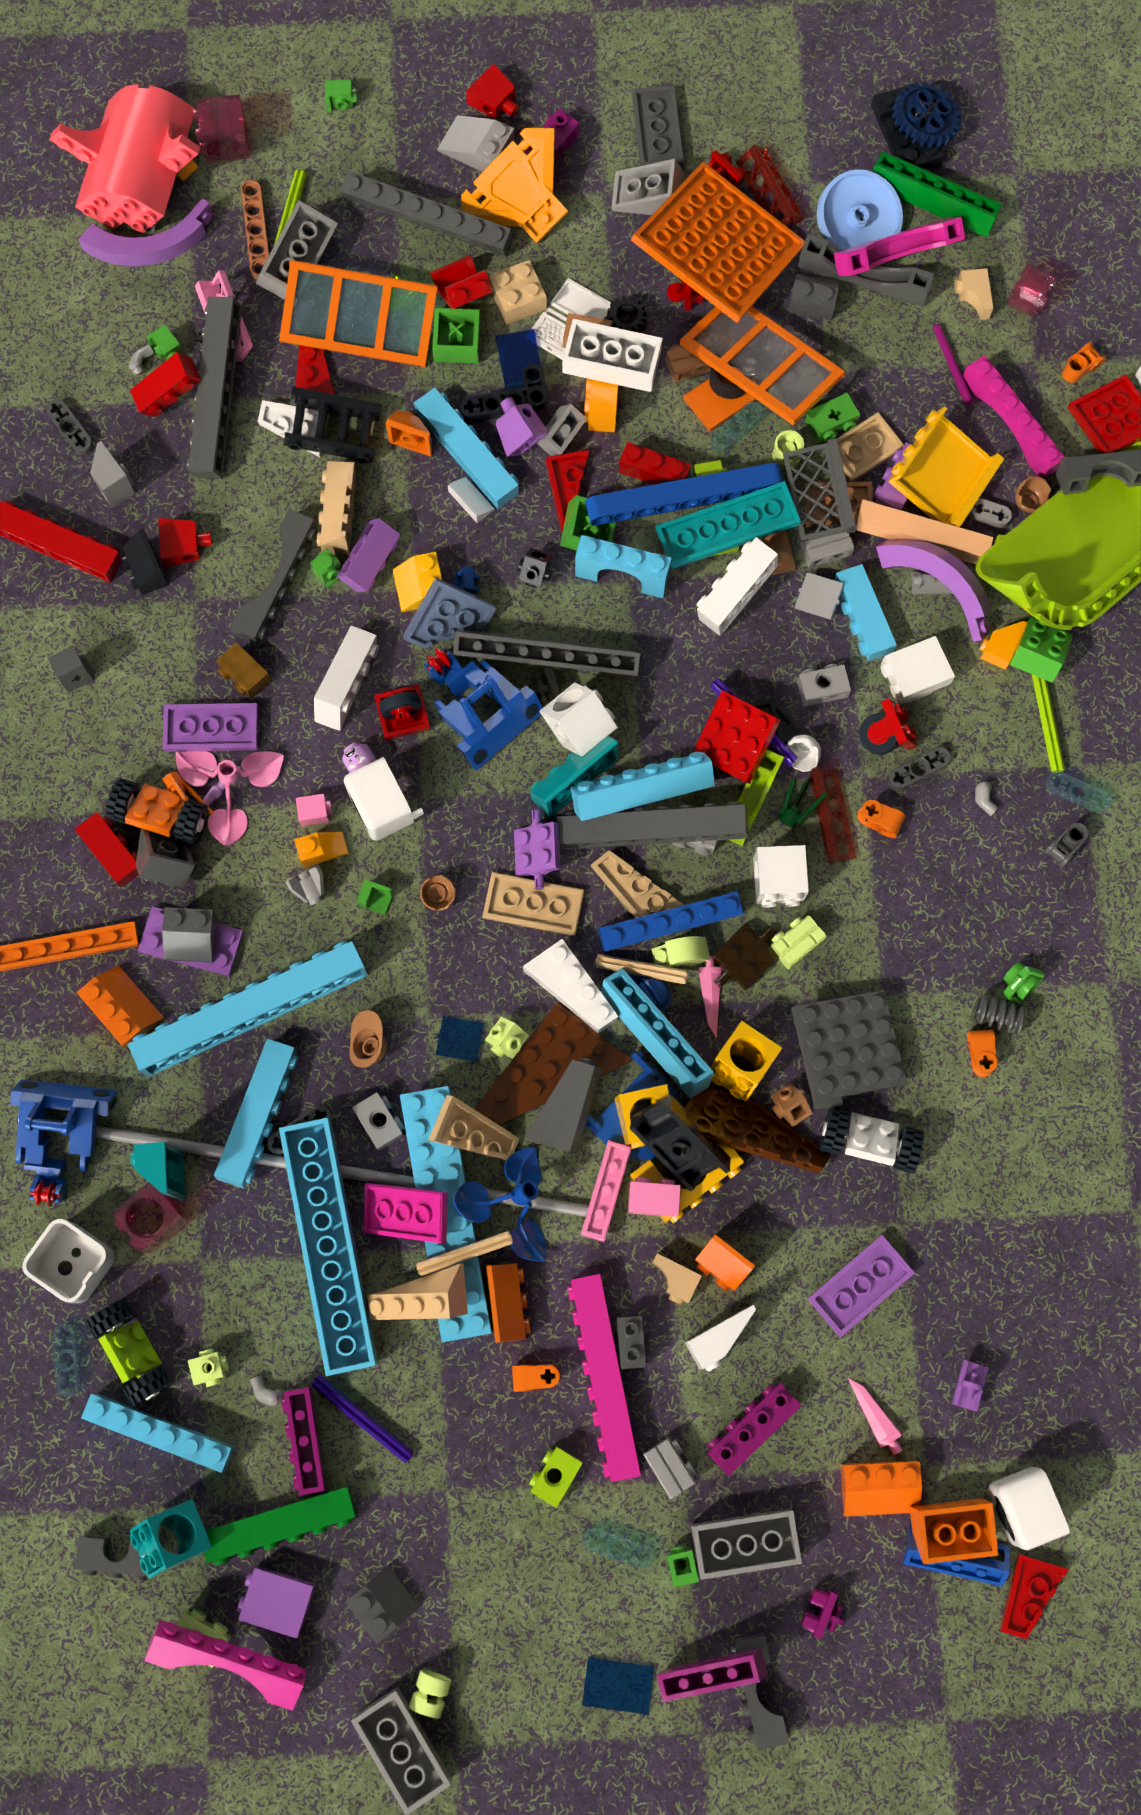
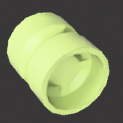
M787 430L781 432L776 437L772 461L773 463H778L781 470L786 471L783 453L804 448L802 436L796 431ZM790 458V466L796 468L801 458Z
M420 1670L416 1682L418 1691L413 1692L409 1708L428 1717L440 1718L445 1705L442 1698L448 1695L452 1680L432 1671Z

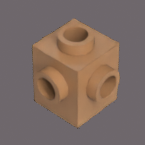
M792 1083L771 1095L775 1104L772 1107L774 1112L780 1119L784 1117L792 1127L812 1114L807 1103L809 1100L807 1095L801 1088L797 1089Z

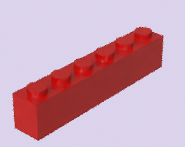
M5 500V502L0 501V536L111 583L123 561L119 550L115 546L100 544L97 539L90 535H86V537L79 535L71 527L66 526L63 528L58 526V523L50 518H45L44 520L29 509L23 511L8 500Z

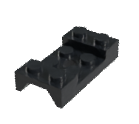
M907 86L874 95L871 107L891 155L917 167L931 163L936 167L942 166L944 154L941 147L938 148L935 143L931 148L928 147L927 143H924L923 147H921L918 140L913 144L911 136L905 138L899 132L901 125L894 124L897 119L892 117L894 101L903 88L906 89ZM923 118L920 124L921 128H923L926 123L925 118Z
M672 1095L631 1116L630 1130L689 1191L695 1189L702 1176L717 1168L725 1173L730 1171L731 1157L717 1143L710 1144L686 1118V1110ZM684 1145L686 1148H676L675 1146Z

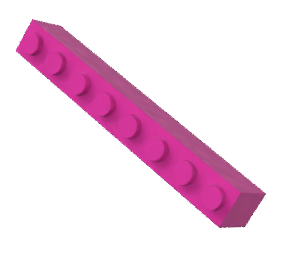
M597 1274L572 1279L571 1286H567L569 1300H575L576 1310L572 1311L574 1325H580L581 1335L577 1336L579 1350H585L586 1360L582 1361L584 1375H590L591 1385L587 1386L589 1401H595L596 1410L592 1411L594 1426H600L601 1436L597 1437L599 1451H605L606 1461L602 1462L604 1477H610L611 1482L640 1477L641 1474L601 1276Z

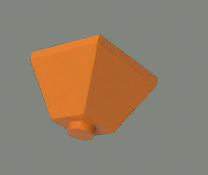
M396 410L386 421L389 443L431 457L433 454L431 436L422 421L412 412Z

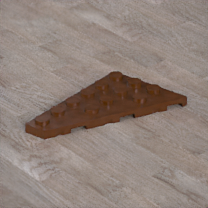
M556 1003L474 1110L500 1126L544 1105L572 1060L580 1062L581 1058L595 1061V1066L602 1069L601 1077L628 1064L632 1058L559 1003Z
M712 1081L707 1089L691 1098L684 1108L686 1110V1118L708 1141L818 1174L832 1155L829 1152L821 1151L819 1145L752 1099L748 1098L746 1102L742 1099H737L728 1089L722 1085H716Z

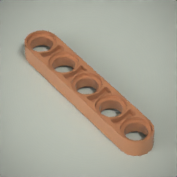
M248 180L241 186L250 269L253 277L258 279L259 274L255 272V269L258 266H264L269 257V247L261 187L258 182ZM250 188L258 190L253 196L247 195L246 191ZM253 207L260 209L256 215H250L248 211ZM253 227L262 228L261 233L257 235L252 234L250 231ZM257 246L265 248L261 254L253 253V249Z

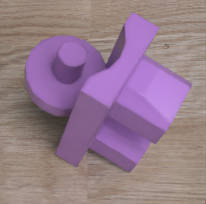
M963 1360L952 1400L953 1405L975 1412L978 1411L989 1367Z

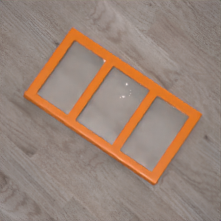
M715 306L680 339L682 347L793 426L846 374L845 370L753 306L738 323Z

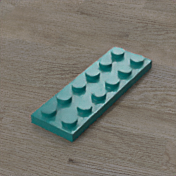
M783 481L656 525L655 530L665 556L671 557L670 569H674L744 545L748 541L752 542L755 538L761 539L799 526L801 520L787 485Z

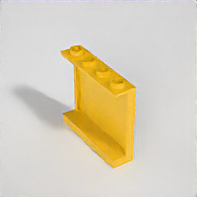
M943 407L938 411L933 410L927 416V424L915 434L914 438L916 440L905 449L902 454L904 458L891 470L892 476L888 482L932 520L960 527L1004 458L998 453L990 457L943 415L947 410L946 407Z

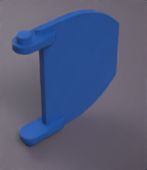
M640 1051L636 1054L633 1052L630 1057L644 1071L621 1094L667 1084L669 1096L672 1095L681 1105L679 1096L671 1083L650 1062L645 1063L643 1061L646 1057ZM615 1101L596 1120L590 1115L588 1116L586 1126L604 1144L607 1145L608 1140L625 1145ZM637 1101L635 1103L636 1108L632 1114L630 1113V1121L632 1115L651 1106L650 1101ZM647 1146L631 1148L629 1158L650 1160L654 1159L655 1155Z

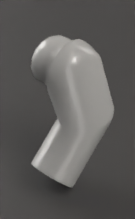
M149 344L133 353L130 359L129 369H132L134 375L142 373L144 367L141 363L154 355Z
M262 1375L250 1379L258 1401L269 1406H276L277 1403L281 1402V1398H283L282 1392L279 1389L273 1391L266 1388Z

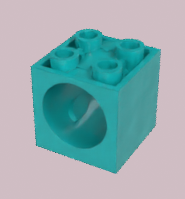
M193 1499L151 1516L130 1530L132 1546L138 1550L141 1558V1569L147 1574L149 1579L190 1561L212 1548ZM159 1526L168 1527L176 1535L178 1540V1552L176 1555L167 1552L161 1546L158 1538Z

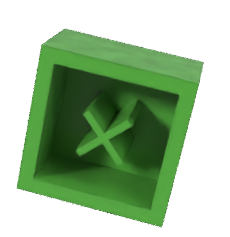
M435 308L433 331L434 362L478 364L480 310Z
M576 495L568 503L560 546L577 551L581 535L612 542L616 522L596 526L591 525L585 501L588 498Z
M1030 617L1009 665L1053 683L1064 663L1073 635L1064 630L1049 627L1039 620Z

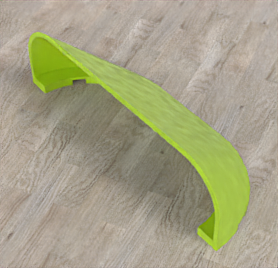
M1141 441L1123 449L1120 452L1140 450ZM1099 476L1089 481L1086 492L1064 495L1061 489L982 554L976 563L978 576L1049 627L1072 630L1076 626H1087L1101 617L1141 582V486L1128 487L1117 478Z

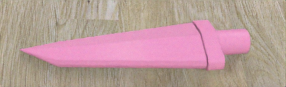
M710 955L711 960L705 962V967H698V974L707 1025L717 1038L720 988L717 986L718 984L714 983V980L721 975L722 969L721 967H714V959Z
M848 1378L880 1448L888 1445L893 1455L903 1451L896 1440L902 1436L901 1432L891 1422L866 1388Z

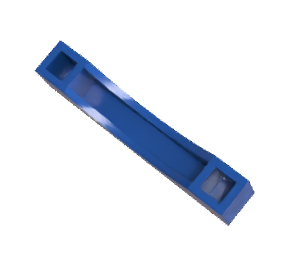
M738 891L607 925L597 928L603 951H609L743 915Z

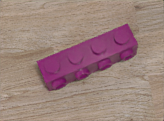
M558 109L554 115L551 114L542 127L555 129L554 163L579 136L580 123L561 109ZM529 146L524 153L528 155L533 148Z
M773 1383L769 1384L762 1391L764 1397L758 1403L753 1400L744 1409L746 1414L740 1420L735 1417L725 1427L728 1431L721 1438L717 1435L707 1444L710 1449L706 1453L727 1476L732 1474L801 1407L800 1403L781 1383L776 1385Z
M312 1387L284 1392V1397L281 1398L283 1413H287L288 1423H285L287 1439H291L292 1448L289 1449V1458L291 1464L295 1466L296 1474L293 1475L294 1489L298 1490L299 1495L325 1491L328 1488Z

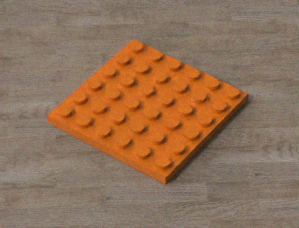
M704 162L634 233L631 239L632 242L736 323L741 320L800 253L805 243L802 238Z

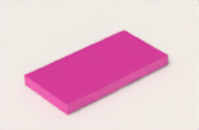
M367 1183L365 1184L364 1233L446 1243L448 1192Z

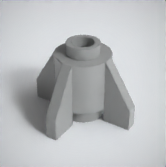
M319 864L286 880L285 883L289 890L299 897L304 904L309 902L310 905H314L323 900L322 895L325 894L323 872Z

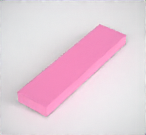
M608 1140L581 1236L605 1242L632 1147Z

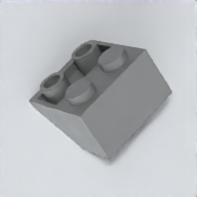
M101 441L98 442L90 473L101 494L113 509L135 495L132 488L135 484L130 478L126 467L117 460V456L110 446L106 448Z

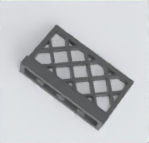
M837 438L828 440V443L783 453L792 500L801 520V524L798 526L801 542L844 532L847 534L856 532ZM825 450L826 459L822 465L811 460L815 452ZM800 457L805 460L799 471L790 466V458ZM808 463L818 468L812 479L802 473ZM821 471L828 474L831 478L826 487L815 481ZM799 476L810 482L804 492H801L794 486ZM812 485L823 490L817 501L806 495ZM826 493L835 497V503L831 509L820 503ZM803 498L814 504L808 514L799 509V504ZM817 506L828 512L822 522L811 517ZM830 515H833L839 519L841 527L831 529L824 524ZM808 520L819 526L815 533L805 535L803 527Z

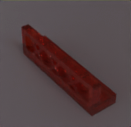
M754 144L736 161V164L746 171L745 180L757 202L773 217L776 215V210H782L785 218L780 222L785 226L790 222L800 223L805 218L766 148ZM752 157L754 160L753 170H747L744 163ZM757 175H762L764 178L762 188H757L755 184ZM767 192H771L774 196L772 206L765 203Z
M821 767L813 768L810 771L809 777L814 801L824 792H828L826 798L816 807L827 864L853 860L856 856L837 769L822 771ZM833 776L835 785L830 791L825 788L823 777ZM830 796L839 803V808L835 813L830 811L828 798ZM834 818L843 823L844 830L840 835L834 832L832 822ZM839 840L848 846L849 854L839 856L837 846Z

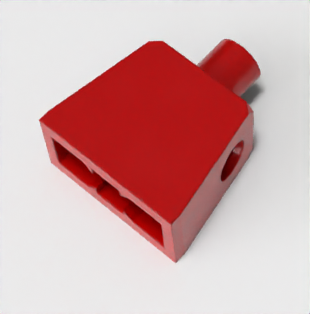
M494 64L466 90L467 104L494 119H497L503 112H506L511 117H515L520 109V106L514 102L516 100L514 85Z
M158 519L160 559L164 567L199 560L200 547L213 546L211 532L199 533L195 521Z

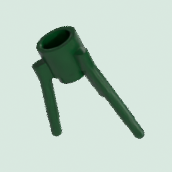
M793 779L791 781L783 806L779 811L781 815L778 820L793 829L797 824L802 825L805 818L828 795V792H824L800 815L802 811L797 806L810 783V779H806L792 805L789 802L796 780Z

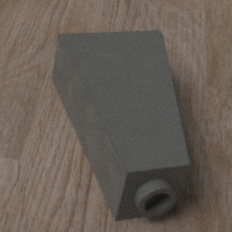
M581 1058L580 1062L571 1061L529 1129L526 1139L578 1153L602 1071L601 1068L595 1066V1061Z

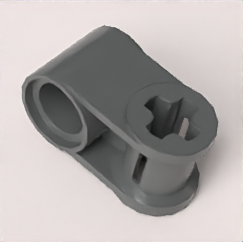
M1073 823L1060 837L1054 840L1044 853L1051 855L1059 862V866L1062 868L1076 853L1075 851L1085 842L1088 837V829L1081 823ZM1070 831H1076L1080 835V840H1074L1070 835Z

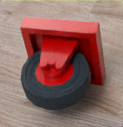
M419 684L374 695L385 741L430 730Z
M890 698L881 702L885 713L870 715L860 726V742L866 750L873 754L883 755L890 753L898 744L907 750L918 747L915 742L918 739L914 728L909 727L906 719H909L905 707L900 706L898 702L896 703Z

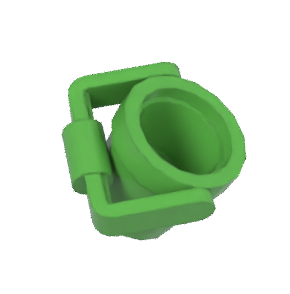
M1017 962L1003 978L1009 985L1005 989L1004 995L1008 1000L1021 1004L1040 985L1045 973L1039 969Z

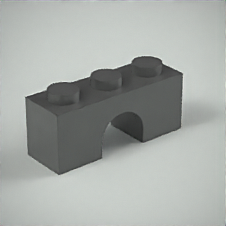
M91 1535L79 1537L74 1569L82 1570L81 1574L97 1575V1571L107 1572V1577L122 1578V1574L132 1575L133 1580L147 1581L148 1576L142 1571L140 1566L141 1558L138 1550L132 1546L131 1542L129 1543L127 1556L123 1560H117L109 1553V1537Z

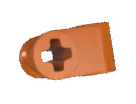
M1092 342L1087 343L1068 359L1062 371V376L1067 382L1075 383L1105 362L1106 357L1104 355L1101 356L1095 350Z
M868 800L858 811L857 817L861 824L878 831L884 836L896 838L906 815L900 810L888 807L876 800ZM868 810L872 811V816L868 815Z
M993 1029L968 1031L967 1042H970L968 1049L973 1072L980 1077H987L997 1067ZM982 1060H984L986 1064H989V1067L987 1069H985L984 1065H980V1062Z
M552 1364L512 1366L513 1391H532L554 1387L560 1380V1371ZM546 1369H550L552 1374L555 1373V1378L551 1379V1383H547L545 1378L542 1379V1374L546 1373Z

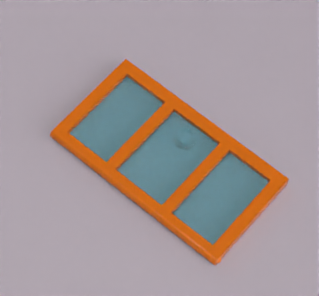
M296 260L290 261L279 342L419 367L426 366L438 286Z

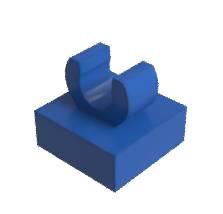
M465 566L454 574L455 587L468 593H476L480 590L479 586L474 585V581L480 579V576L473 574L472 567Z

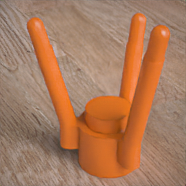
M172 772L163 778L164 790L177 793L184 800L186 799L184 794L186 789L197 802L207 805L189 784L182 780L179 773ZM208 806L209 814L213 815L214 812Z

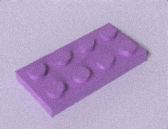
M257 703L164 705V752L257 750L258 748Z
M152 906L139 944V953L164 959L162 935L164 909ZM217 924L213 963L172 962L230 977L244 931Z
M880 1235L809 1296L807 1300L838 1337L841 1338L914 1274V1271L885 1237Z

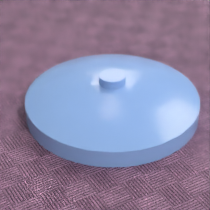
M867 170L844 172L826 186L819 198L817 223L823 239L829 240L840 250L899 233L902 228L903 211L900 199L892 185L874 172Z

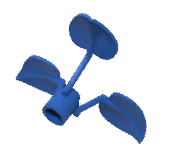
M535 1147L513 1153L504 1164L506 1178L511 1182H516V1187L511 1193L488 1200L489 1194L487 1189L479 1182L470 1181L458 1189L453 1197V1203L463 1218L474 1223H481L490 1218L491 1210L489 1205L512 1198L515 1204L524 1205L517 1220L518 1227L511 1231L513 1243L510 1245L514 1253L526 1260L543 1262L546 1260V1244L539 1225L530 1219L522 1223L528 1209L532 1206L531 1201L539 1195L538 1185L541 1181V1169L537 1159V1150Z

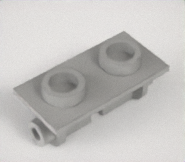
M911 572L912 594H953L942 581L927 572Z

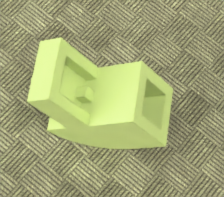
M690 936L666 941L664 945L652 948L653 959L656 965L675 968L678 966H694L711 960L706 937Z

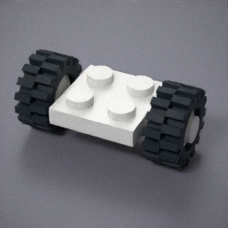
M830 1107L825 1118L819 1148L821 1151L839 1155L843 1148V1143L847 1139L845 1154L890 1165L894 1169L914 1174L920 1160V1153L922 1152L924 1131L903 1126L898 1138L899 1124L854 1112H851L850 1115L847 1111Z

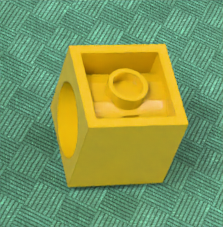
M741 1020L710 1067L714 1072L711 1081L716 1085H722L735 1098L746 1102L782 1047ZM730 1055H740L748 1059L753 1065L754 1072L739 1069L732 1062Z
M667 1084L624 1093L615 1097L625 1145L631 1144L632 1149L646 1146L630 1130V1113L632 1114L636 1108L635 1103L637 1101L646 1100L650 1101L653 1105L668 1097Z

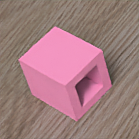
M324 794L296 798L298 819L301 826L329 822L328 815L332 814L331 801H326Z

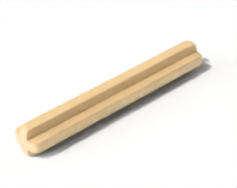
M598 954L595 961L596 967L601 969L619 971L623 968L628 974L686 984L688 979V972L686 970L603 954Z
M506 1231L421 1261L416 1264L419 1275L423 1276L508 1246L513 1243L511 1233Z

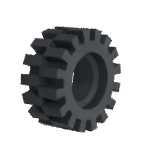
M622 296V301L616 298L615 303L611 302L610 308L607 311V320H612L611 327L642 333V330L644 331L646 327L647 309H645L643 303L640 304L638 298L636 301H633V296H630L629 300H626V296ZM623 312H630L635 316V321L625 324L620 322L618 317Z

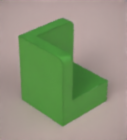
M365 879L357 903L360 907L385 915L394 893L389 887Z

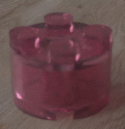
M1028 263L1021 273L1023 276L1015 283L1007 305L1034 318L1039 309L1043 308L1048 298L1046 293L1048 289L1051 290L1057 278Z

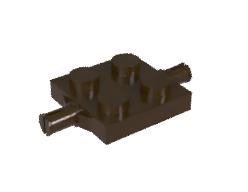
M745 923L711 956L723 971L714 980V983L718 984L719 988H722L731 979L737 982L744 990H747L776 961L779 956L767 943L776 934V931L772 930L767 935L772 929L771 926H768L760 935Z

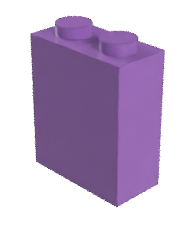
M261 1566L255 1567L254 1571L250 1570L245 1582V1586L248 1587L246 1597L242 1596L237 1607V1612L240 1613L238 1620L298 1638L301 1634L316 1584Z

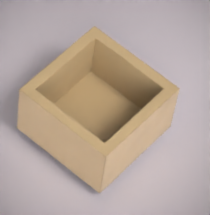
M530 260L488 275L493 291L491 293L506 325L547 310L546 294Z

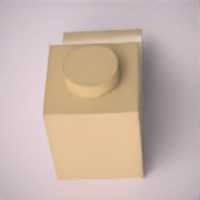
M962 270L958 280H955V293H959L960 301L970 303L977 310L980 320L989 319L993 311L988 270Z
M657 1253L652 1264L657 1266L666 1278V1293L670 1294L668 1299L681 1306L683 1302L688 1304L702 1275Z

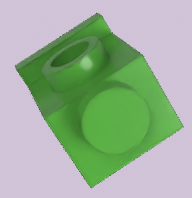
M351 80L325 81L327 111L332 112V108L344 110L353 107V103H357V91L352 89Z
M165 324L146 336L150 347L160 359L165 358L167 360L176 352L183 354L180 343Z
M328 549L324 550L310 562L313 573L327 588L339 580L336 576L341 570L340 561Z
M685 1545L670 1548L671 1553L666 1554L673 1587L699 1582L692 1549H686ZM678 1560L686 1561L684 1569L677 1568Z

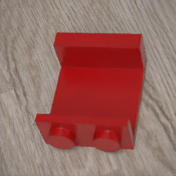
M470 255L430 272L433 284L438 286L437 294L451 309H455L493 292L487 272L483 270L477 273L473 258Z

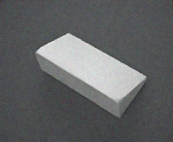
M466 477L448 485L449 493L476 523L494 511L492 505Z

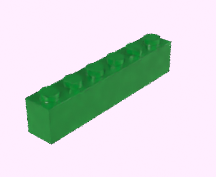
M882 151L872 171L882 176L892 185L899 199L931 212L938 217H962L964 228L988 237L1002 207V204L884 151Z
M350 1485L205 1530L212 1546L211 1549L204 1552L206 1563L214 1562V1565L218 1566L230 1562L229 1557L239 1554V1558L255 1554L254 1549L263 1546L265 1551L278 1547V1541L287 1538L289 1543L304 1538L303 1533L313 1531V1535L328 1531L327 1526L337 1523L338 1528L352 1524V1518L357 1516Z

